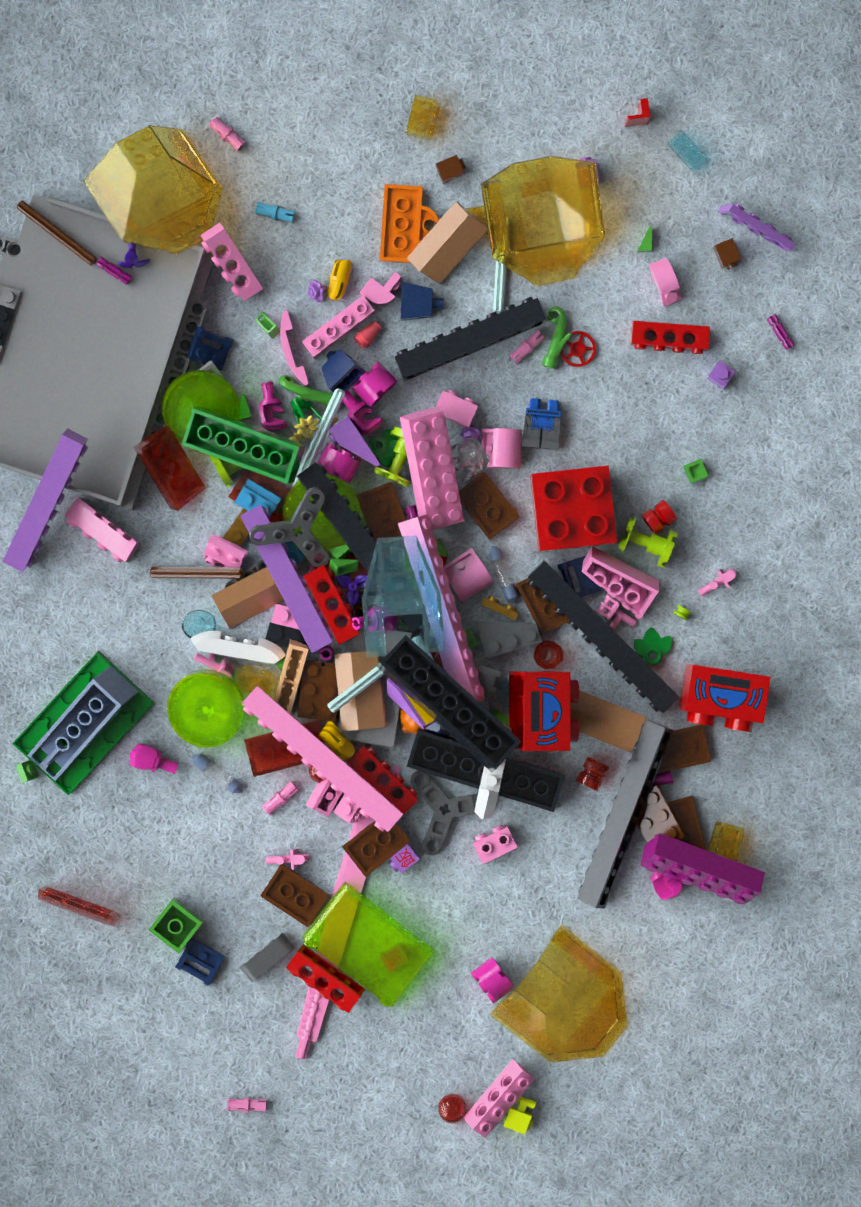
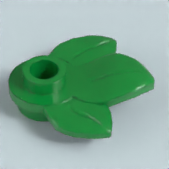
M393 429L384 430L380 436L373 437L368 444L372 453L376 455L378 462L386 467H391L393 458L396 455L393 450L398 438L391 434ZM376 442H379L381 444L380 449L376 448Z
M652 627L645 632L643 640L634 639L636 653L643 656L644 661L652 666L661 662L662 656L670 651L672 645L671 636L660 638L657 631ZM651 652H654L656 654V658L654 660H651L649 658V654Z

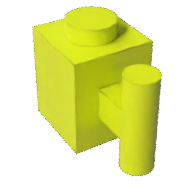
M520 1096L516 1101L519 1104L518 1107L512 1106L508 1110L503 1126L525 1134L527 1130L530 1131L534 1121L531 1119V1113L525 1111L526 1107L534 1109L536 1102Z

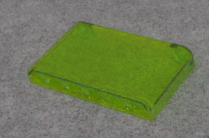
M346 881L343 882L302 935L303 943L308 948H314L378 997L379 1002L387 1008L389 1006L393 1007L436 952Z

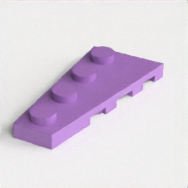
M734 203V205L730 204L720 207L718 213L733 216L732 221L737 224L749 225L748 230L757 235L765 234L764 239L783 250L792 251L796 245L791 241L792 238L784 233L779 234L775 231L776 228L768 223L763 224L757 215L752 213L749 215L741 205Z

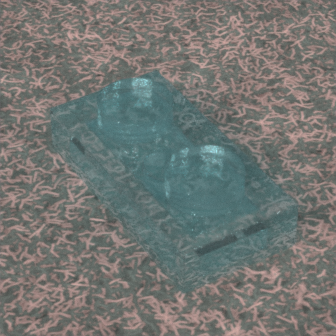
M682 130L667 143L692 172L707 160L706 155Z

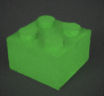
M174 897L149 928V931L179 954L204 920Z

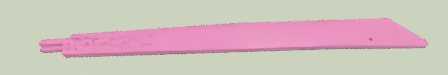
M394 766L389 771L395 775L396 773L400 774L401 769L399 766ZM382 774L379 777V782L382 785H388L390 778L388 775ZM362 815L357 822L355 821L349 840L371 824L374 819L371 817L367 819ZM346 852L332 894L317 953L337 969H339L366 879ZM311 987L308 988L297 1032V1037L300 1038L295 1056L305 1060L307 1059L311 1041H317L329 999H325L320 992Z

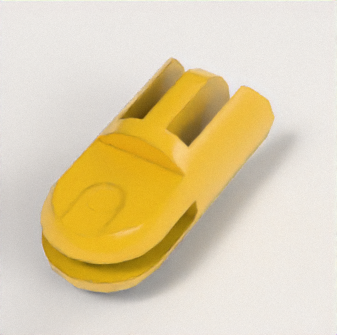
M337 259L334 262L327 291L328 297L332 300H341L345 294L353 267L350 260Z
M328 721L319 736L342 760L350 759L354 755L353 745L332 721Z

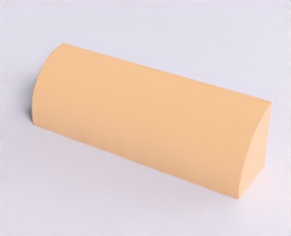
M291 639L274 696V700L290 714L309 649L308 646Z

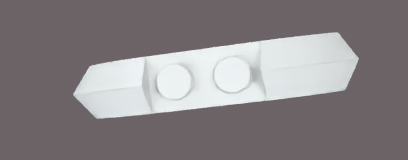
M207 631L190 638L196 649L202 652L276 664L286 656L280 647L262 638H259L258 645H255V641L244 639L243 643L236 642L235 637L229 636L221 639L222 631Z
M502 723L506 728L512 731L505 723ZM506 759L492 773L484 766L474 811L482 819L494 815Z

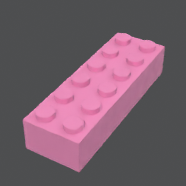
M433 407L401 416L400 421L418 517L427 515L431 522L432 531L463 522V511L444 410Z

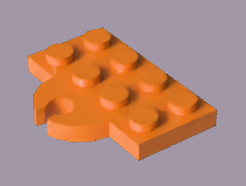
M384 185L380 246L381 262L411 263L407 257L430 232L425 229L424 224L427 221H433L435 224L439 221L433 210L422 206L423 186Z

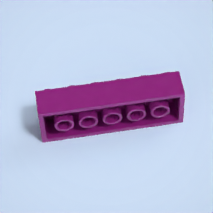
M661 833L645 844L640 866L645 867L650 872L664 874L666 878L670 879L675 878L685 885H694L702 891L713 892L718 897L732 899L737 904H746L761 893L765 875L763 871Z

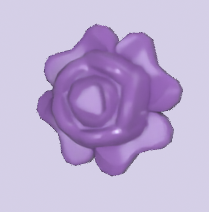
M314 279L310 282L307 294L311 299L320 303L321 300H324L323 294L328 291L326 285L322 286L321 282Z
M470 425L468 428H462L460 436L463 437L467 444L471 445L476 442L480 443L483 434L480 433L476 425Z

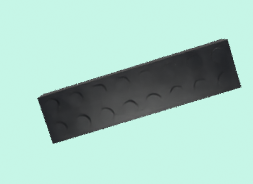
M533 297L522 300L521 305L515 307V304L505 307L504 311L499 314L495 311L486 315L485 320H473L468 323V327L463 329L461 326L450 330V334L446 336L442 333L433 337V341L429 343L422 341L415 344V348L408 351L407 348L397 352V356H395V362L403 381H407L543 325L546 322V317L538 298L533 299Z
M407 635L377 665L388 678L491 773L500 766L521 742Z
M417 730L406 766L477 789L480 787L484 765L458 741ZM507 757L498 795L554 812L565 775Z

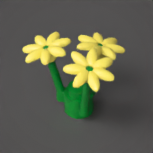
M295 397L290 404L297 423L294 427L298 430L290 440L295 442L306 441L307 438L314 436V431L318 430L315 425L319 423V420L312 421V416H309L307 419L305 418V415L309 412L308 409L320 420H322L323 416L312 406L310 401L299 400L298 397ZM334 417L330 428L334 426L333 424L338 421V418Z

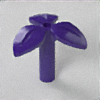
M128 236V251L125 255V262H117V264L129 269L132 266L139 268L147 265L151 260L139 261L136 254L135 236Z
M361 574L356 576L354 582H352L348 575L336 576L337 584L341 588H349L345 594L348 603L352 606L355 605L360 596L356 588H365L369 583L370 577Z

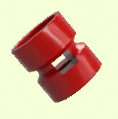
M664 500L655 505V510L649 509L641 515L653 534H658L664 529V525L669 526L677 520L676 515Z

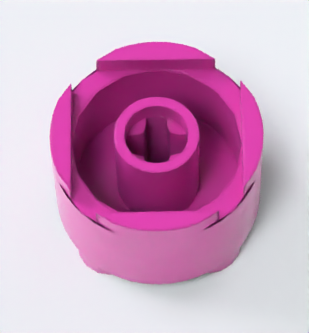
M378 361L369 373L366 371L359 378V381L352 389L367 405L372 407L388 390L390 391L397 380Z
M327 443L317 464L321 463L327 473L350 484L360 465L361 459Z
M493 957L471 972V975L477 982L481 981L478 985L484 993L489 992L487 996L493 1004L515 987Z

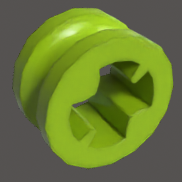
M677 605V611L673 612L686 621L689 620L688 616L692 615L691 611L680 605Z

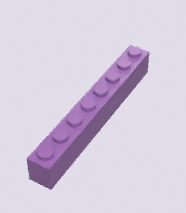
M68 428L62 434L2 562L21 572H24L27 567L30 568L35 560L33 554L39 551L43 543L40 539L42 536L45 537L50 529L48 523L50 520H54L58 512L55 508L57 504L61 505L65 497L63 491L65 488L68 489L73 481L70 478L72 472H77L81 464L78 460L80 456L84 457L88 446H86L88 438Z
M261 505L240 515L248 532L253 526L267 525V523H270L269 519L272 518L267 507L263 509ZM257 532L254 535V538L261 539L263 538L264 533ZM285 542L261 546L256 545L312 654L332 644L331 639L334 638V635L329 627L325 628L323 624L325 618L321 610L316 611L314 607L316 601L312 593L307 594L304 588L307 584L303 576L298 577L295 570L299 568L294 559L290 560L286 553L290 551Z

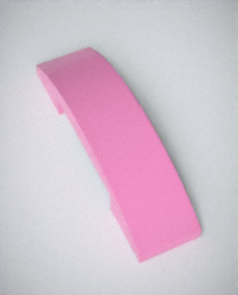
M288 310L283 312L280 328L283 352L294 375L307 387L309 382L304 366L296 368L287 337V332L294 330Z

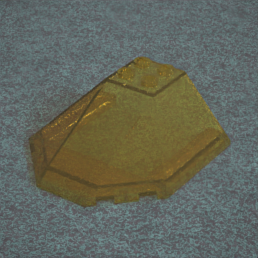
M152 125L116 142L83 180L124 243L131 244L132 242L149 249L169 251L170 254L175 255L204 241L201 234L212 228L223 190L183 129Z
M547 156L512 163L481 183L492 258L501 262L519 276L524 277L534 286L573 279L581 265L594 252L593 249L605 237L595 162Z
M560 925L549 939V944L535 965L515 990L504 1000H500L490 1015L548 1062L603 1057L627 1027L622 975L617 968L563 925Z

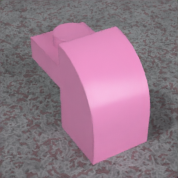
M667 258L649 264L653 281L658 288L664 307L682 300L678 280Z
M395 272L384 287L373 278H370L359 293L371 304L377 306L388 305L396 299L391 292L392 290L396 292L401 286V276Z

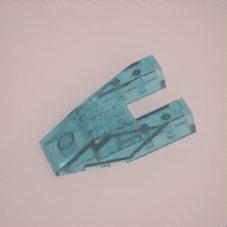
M417 535L377 538L362 597L366 658L386 656L383 617L422 614L424 652L426 654L445 652L441 592L436 584Z

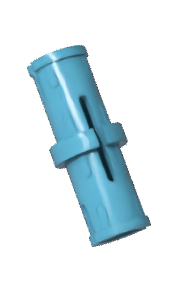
M257 202L255 214L271 217L272 220L279 219L290 223L293 222L295 211L278 208V205L270 206Z

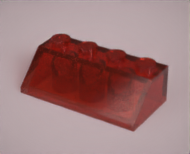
M320 720L302 724L326 745L319 736L322 731ZM274 731L244 739L254 777L304 764L301 761L303 757L299 753L294 755L288 750V744L284 740L280 742L272 735Z

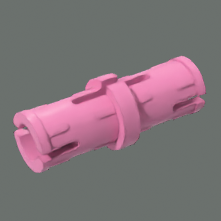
M217 116L210 122L209 126L221 136V139L223 141L226 140L237 151L245 144V141L233 131L234 129L225 125Z
M536 330L526 341H522V345L509 355L511 359L519 355L514 360L517 365L526 355L532 354L534 352L533 349L546 339L541 335L536 340L541 334L539 330Z
M290 781L282 790L274 793L275 796L264 804L262 808L268 815H271L282 804L285 805L286 801L299 791L298 788Z
M245 1097V1099L228 1098L227 1111H245V1113H249V1111L266 1112L267 1100L249 1099V1097Z

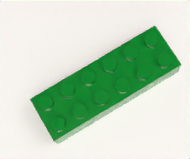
M202 407L192 408L181 444L286 484L295 482L306 445Z

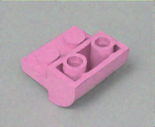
M507 428L482 429L480 467L521 468L522 430Z
M214 534L208 540L203 558L211 566L241 568L248 551Z
M472 548L443 566L445 574L449 579V584L462 603L494 583L487 569Z

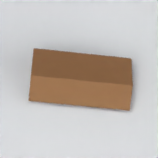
M456 201L410 253L407 259L419 272L441 284L490 227L478 215H471Z
M267 567L211 595L229 629L284 601Z
M379 650L334 654L338 696L380 663ZM382 677L340 708L342 731L387 727Z
M579 690L578 703H570V719H578L579 732L631 753L647 717Z

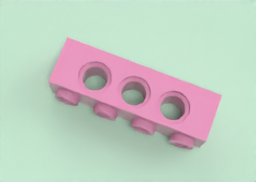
M221 223L201 234L204 240L201 244L207 253L211 251L214 255L211 259L216 267L221 266L224 270L221 274L227 283L231 281L233 284L231 290L236 297L241 296L243 301L263 289ZM224 245L221 251H217L219 246ZM234 260L231 266H227L229 261ZM240 275H244L242 280L236 281Z
M362 296L303 340L302 343L315 359L374 315L375 310L366 298Z
M513 1059L463 1118L474 1131L486 1138L535 1078L526 1068Z

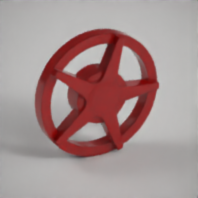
M582 331L571 332L572 335L580 334L579 340L574 343L567 341L566 343L570 346V353L565 357L562 349L560 354L568 365L583 367L593 360L596 345L589 334ZM583 335L591 341L593 347H585L582 343ZM593 350L589 360L584 362L582 355L585 351ZM572 356L579 357L581 364L571 363L567 359Z

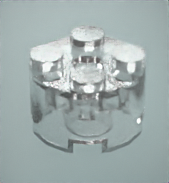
M476 438L465 439L451 446L456 479L466 482L485 472L487 464L490 463V457L485 453Z

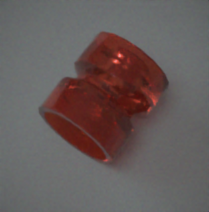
M587 756L583 764L584 770L579 772L576 781L598 792L602 784L601 777L606 776L610 767Z

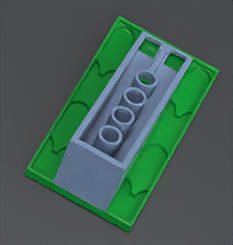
M98 651L12 744L60 789L69 795L155 702Z

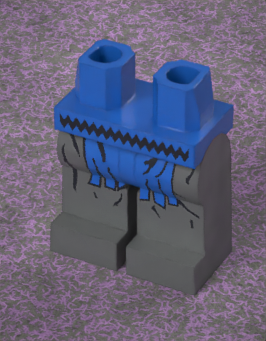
M530 398L525 414L522 447L539 448L540 430H542L541 449L559 450L561 416L559 401L548 400L547 410L540 409L541 399Z

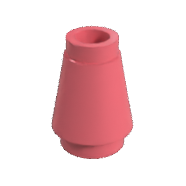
M373 321L356 333L354 337L355 342L363 349L370 347L382 327L376 321Z

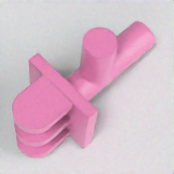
M721 569L718 570L720 577L699 589L700 595L704 596L723 583L729 588L731 586L729 581L733 580L737 575L736 570L729 569L724 573Z
M606 594L604 602L601 601L602 605L600 608L596 609L597 612L610 620L612 615H615L609 624L613 629L618 626L621 620L632 627L636 624L635 619L618 609L619 602Z
M196 653L194 660L216 670L215 681L218 678L225 681L231 680L233 665L226 662L227 657L224 656L219 664L215 662L216 655L214 653H210L208 658Z
M298 849L290 850V855L267 856L266 862L267 864L279 865L291 863V870L299 868V864L308 862L310 857L307 853H298Z

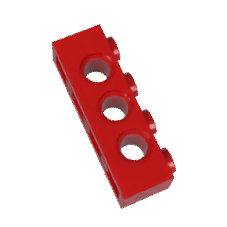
M633 321L630 345L635 346L634 349L646 350V347H654V351H665V348H670L676 353L692 350V354H703V351H707L709 348L710 326ZM653 332L656 335V339L648 341L646 333ZM665 334H673L675 341L673 343L667 342ZM684 336H693L694 343L687 344L684 341Z
M323 565L304 575L303 577L338 644L341 645L360 635L359 630H355L352 626L354 622L349 615L352 612L347 602L343 603L340 598L343 593L339 585L334 586L331 580L334 576L330 568L325 569ZM322 582H327L330 585V589L326 593L319 591V585ZM331 599L339 602V606L335 610L328 608V602ZM340 616H344L348 620L345 627H339L336 623Z
M363 746L347 763L405 814L419 800L417 798L418 793L411 786L409 788L404 786L402 783L405 780L398 773L393 775L389 771L390 765L384 760L380 762L375 757L377 753L370 746L368 748ZM370 760L376 763V769L373 772H369L365 767L366 763ZM382 774L389 776L390 782L388 785H382L379 782V777ZM395 788L403 790L404 795L402 798L397 799L393 796Z
M304 944L286 967L292 975L302 979L307 986L320 992L325 999L331 1000L340 1010L347 1013L351 1011L365 991L364 987ZM337 989L342 990L344 994L338 992Z

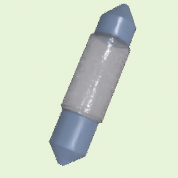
M491 546L489 557L500 588L507 601L516 603L519 595L507 561L500 549Z
M202 754L192 756L193 765L221 787L231 793L243 792L241 783L214 761L209 760Z

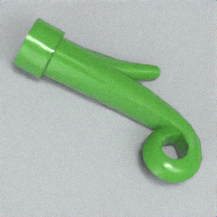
M558 306L552 307L547 314L548 320L551 323H557L546 357L544 356L542 366L555 370L558 365V357L564 345L572 336V333H568L564 337L566 314ZM555 312L559 315L557 318H553Z
M282 375L279 378L280 385L286 390L299 395V400H311L328 407L333 393H326L295 384L294 378L289 375Z

